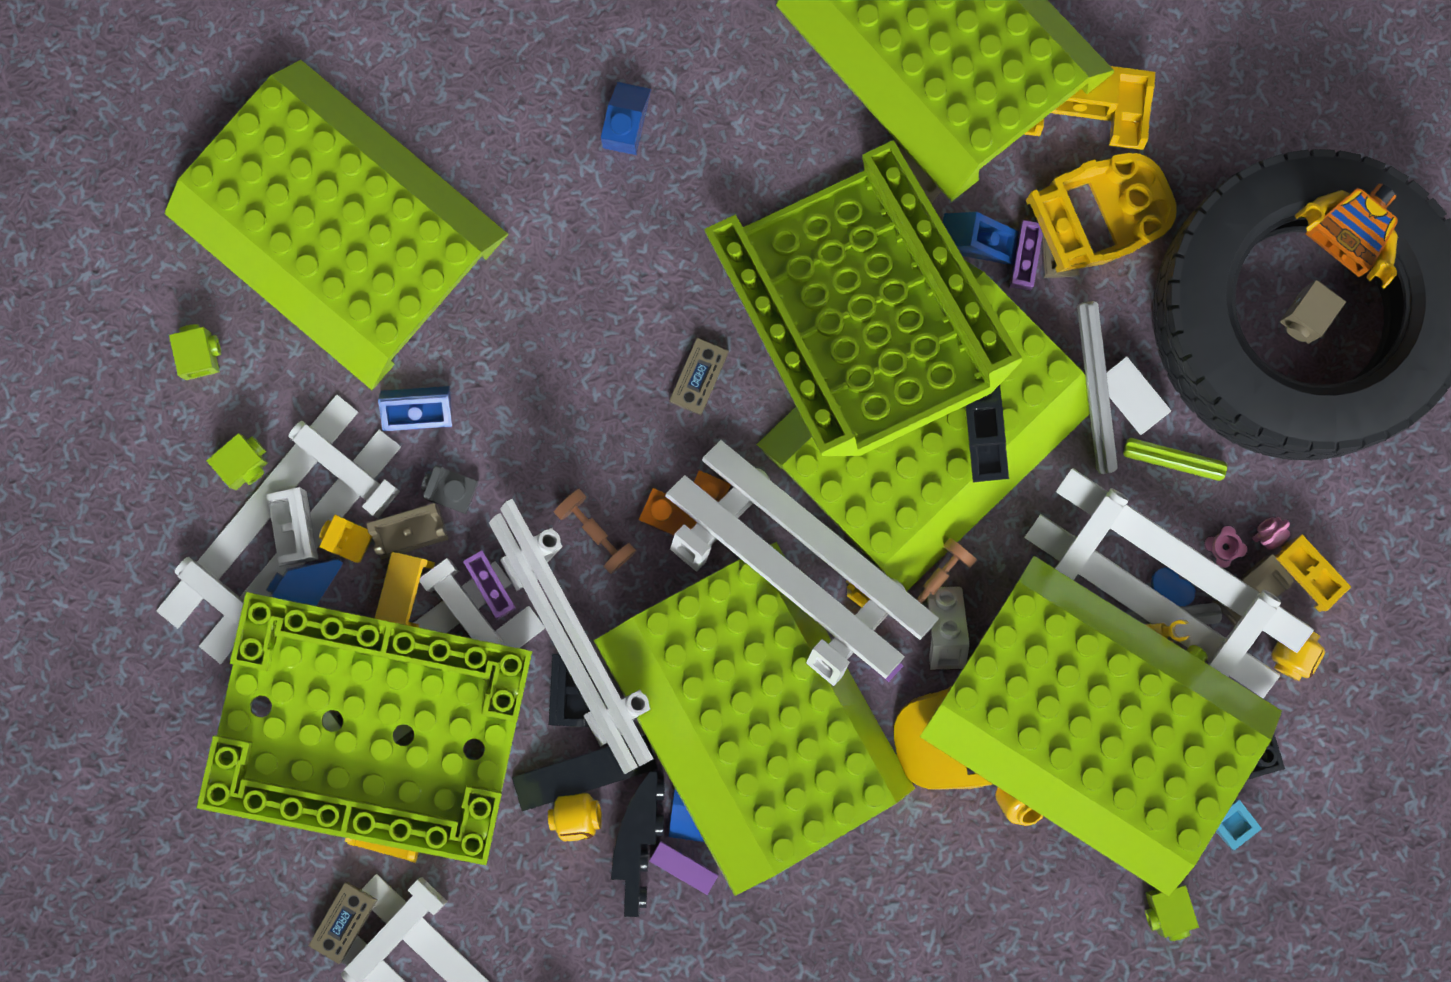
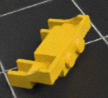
M1111 66L1114 73L1088 94L1080 89L1051 112L1053 114L1111 121L1110 146L1144 150L1148 141L1156 72ZM1044 119L1027 131L1025 135L1041 136Z

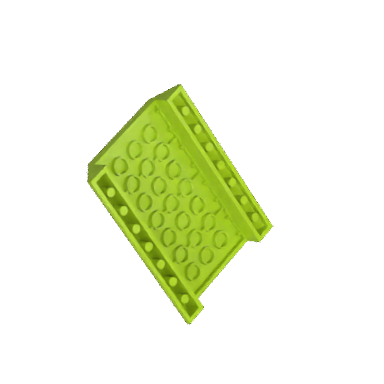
M778 0L776 4L787 20L951 202L979 181V169L1076 92L1082 89L1088 94L1114 73L1111 66L1048 0Z
M302 60L270 75L181 175L164 213L371 390L378 385L395 365L391 361L478 260L481 257L487 260L508 236L506 231Z
M894 140L862 154L864 171L758 221L742 227L735 214L704 229L822 456H861L991 394L1022 362V356Z
M966 260L965 262L1022 356V362L1000 384L1009 479L973 483L965 406L861 456H822L797 407L756 444L780 470L783 469L879 567V570L890 579L899 581L904 586L906 592L948 552L943 545L949 538L958 542L1090 414L1086 378L1083 371L984 271Z
M777 542L770 544V546L784 556ZM742 559L635 615L594 640L623 695L627 697L641 690L648 698L650 710L637 717V720L734 896L788 869L897 804L915 789L912 782L906 777L897 755L848 668L843 677L833 686L806 664L813 648L821 639L828 644L832 641L826 629Z
M1033 556L943 702L923 730L920 738L1160 892L1170 896L1198 862L1272 740L1282 710Z

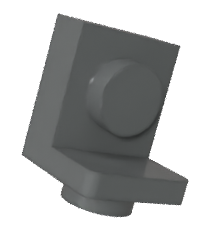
M435 465L433 471H427L421 490L425 491L423 498L467 515L479 482L449 471L442 466Z

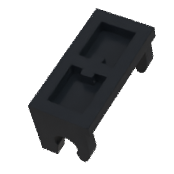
M552 654L548 725L589 727L583 716L590 712L584 698L560 654ZM578 655V657H579L581 663L583 664V666H584V668H585V670H586L588 676L590 677V679H591V681H592V678H591V676H590L588 670L586 669V667H585V665H584V663H583L581 657Z

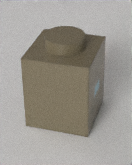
M1315 280L1301 290L1279 322L1287 327V332L1293 338L1302 342L1306 341L1309 344L1322 337L1346 301Z

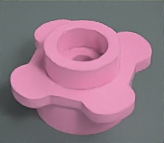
M1280 517L1268 518L1258 526V533L1252 539L1255 542L1261 541L1262 545L1269 550L1277 548L1289 538L1290 531L1287 528L1290 522L1288 520L1282 521Z
M1231 526L1223 527L1220 534L1215 537H1208L1205 540L1206 550L1213 553L1216 558V564L1222 568L1230 566L1233 559L1243 557L1247 553V546L1242 543L1240 537L1236 535V530ZM1224 544H1228V550L1223 549Z

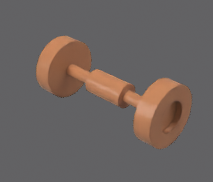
M577 489L555 509L554 513L560 520L565 519L572 512L584 524L582 528L597 545L602 544L612 555L603 567L610 574H613L635 554L636 549L630 543L626 544L619 551L615 549L607 540L608 535L593 518L588 519L578 508L587 496L580 489Z
M949 538L943 546L953 556L942 569L938 567L923 585L925 589L916 599L921 604L930 593L934 595L948 579L949 575L947 573L958 560L969 568L977 561L972 554L952 538Z

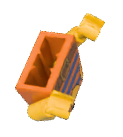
M1378 184L1370 195L1359 188L1355 189L1351 194L1340 190L1318 197L1295 214L1296 219L1300 216L1307 219L1309 226L1306 228L1307 232L1305 234L1358 277L1373 267L1367 275V279L1371 281L1375 276H1378L1383 281L1382 288H1386L1397 275L1394 262L1398 235L1394 228L1398 219L1387 210V207L1396 198V195L1388 186Z

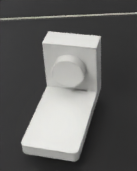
M940 587L934 595L930 593L927 597L928 610L939 618L931 628L930 670L963 669L967 663L969 638L962 588Z

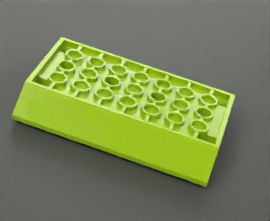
M246 592L230 659V664H233L220 723L217 735H214L212 738L196 808L487 865L532 651ZM258 696H266L272 703V709L265 717H259L252 711V702ZM330 710L338 711L343 717V725L337 731H329L323 725V716ZM403 724L410 726L414 731L413 741L405 746L396 743L393 737L395 728ZM478 739L484 744L485 752L481 758L472 760L466 757L463 748L468 740Z

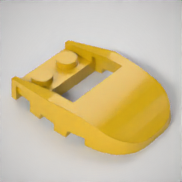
M1138 153L1119 154L1112 156L1108 160L1096 162L1094 159L1083 163L1079 168L1057 177L1048 187L1038 192L1037 189L1032 191L1026 199L1027 205L1031 204L1057 264V267H1055L1057 273L1103 265L1133 253L1144 245L1163 236L1172 227L1176 218L1175 198L1163 171L1152 159ZM1085 184H1089L1115 243L1114 246L1093 253L1067 194V191Z
M952 686L933 694L929 693L915 698L900 710L894 725V742L897 757L906 777L911 782L922 788L935 790L973 789L992 785L991 782L977 773L968 774L966 766L920 738L923 730Z

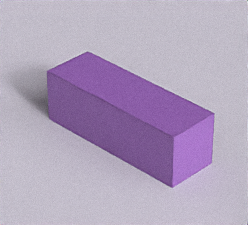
M1023 220L1020 224L1010 287L1030 291L1034 287L1043 235L1039 223Z
M483 551L463 561L497 620L516 610Z
M660 841L650 859L651 863L708 895L719 876L718 873L663 841Z

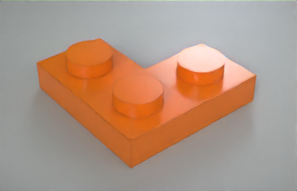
M700 470L694 480L696 485L717 502L728 493L731 487L730 483ZM654 488L639 518V521L673 536L683 525H686L691 530L697 524L694 519L668 499L666 493Z

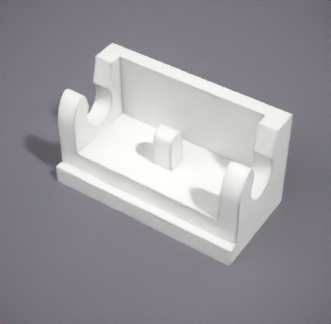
M1125 357L1106 373L1110 399L1140 435L1171 412L1170 408L1128 357Z
M298 487L267 494L278 566L282 567L318 560L307 491Z

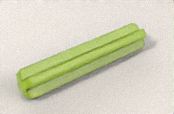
M1134 438L1127 439L1124 445L1123 455L1127 458L1217 481L1223 480L1226 476L1227 463L1224 461Z

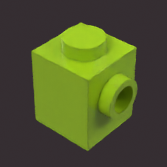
M199 324L180 327L179 333L169 335L179 377L184 380H190L220 372L216 356L221 355V346L216 335H211L210 331L200 327Z
M240 433L206 460L226 485L234 490L240 488L244 483L251 485L256 482L265 472L262 468L268 464L262 456L266 450L253 436L247 439Z
M1180 883L1170 896L1157 889L1145 893L1150 909L1145 910V915L1151 931L1157 930L1158 935L1164 938L1169 937L1170 941H1176L1189 937L1191 935L1189 930L1199 928L1186 885Z

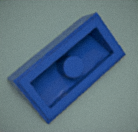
M450 386L380 391L378 403L382 431L452 427Z

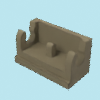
M435 503L366 523L368 532L373 536L375 542L374 551L380 556L381 560L390 558L392 552L403 554L449 540L440 507Z
M1273 554L1264 556L1239 578L1259 593L1266 590L1276 597L1291 587L1294 582L1291 575ZM1214 599L1212 602L1220 606L1221 612L1235 627L1242 616L1217 599Z

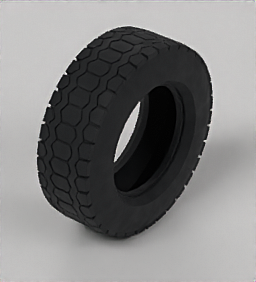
M1307 149L1287 152L1284 155L1282 153L1254 163L1232 175L1213 190L1180 226L1166 250L1159 268V274L1157 275L1153 299V328L1156 346L1159 347L1158 353L1164 370L1168 372L1167 376L1176 392H1179L1180 398L1192 413L1195 412L1197 414L1196 417L1211 430L1215 429L1217 434L1233 444L1237 443L1242 448L1258 454L1261 453L1265 456L1309 461L1336 458L1386 441L1408 429L1426 415L1448 391L1447 389L1451 387V219H1445L1444 216L1447 213L1434 198L1429 200L1427 197L1429 193L1414 180L1409 182V176L1392 166L1386 168V163L1368 156L1361 158V154L1341 150L1336 153L1335 150L1312 149L1310 151ZM1378 184L1388 186L1396 195V198L1387 207V210L1398 219L1394 228L1398 235L1394 262L1397 275L1386 288H1382L1383 281L1378 276L1374 277L1378 284L1384 307V325L1376 352L1370 362L1356 377L1344 383L1330 385L1309 384L1282 375L1260 359L1250 347L1238 321L1236 286L1246 257L1256 244L1267 238L1293 232L1306 233V228L1309 226L1307 219L1302 216L1296 219L1295 214L1318 197L1340 190L1351 194L1357 188L1370 195Z

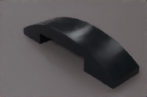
M647 736L641 737L653 759L641 766L638 765L625 741L638 766L626 774L622 771L611 748L606 747L512 777L522 812L555 802L560 796L581 794L658 769Z

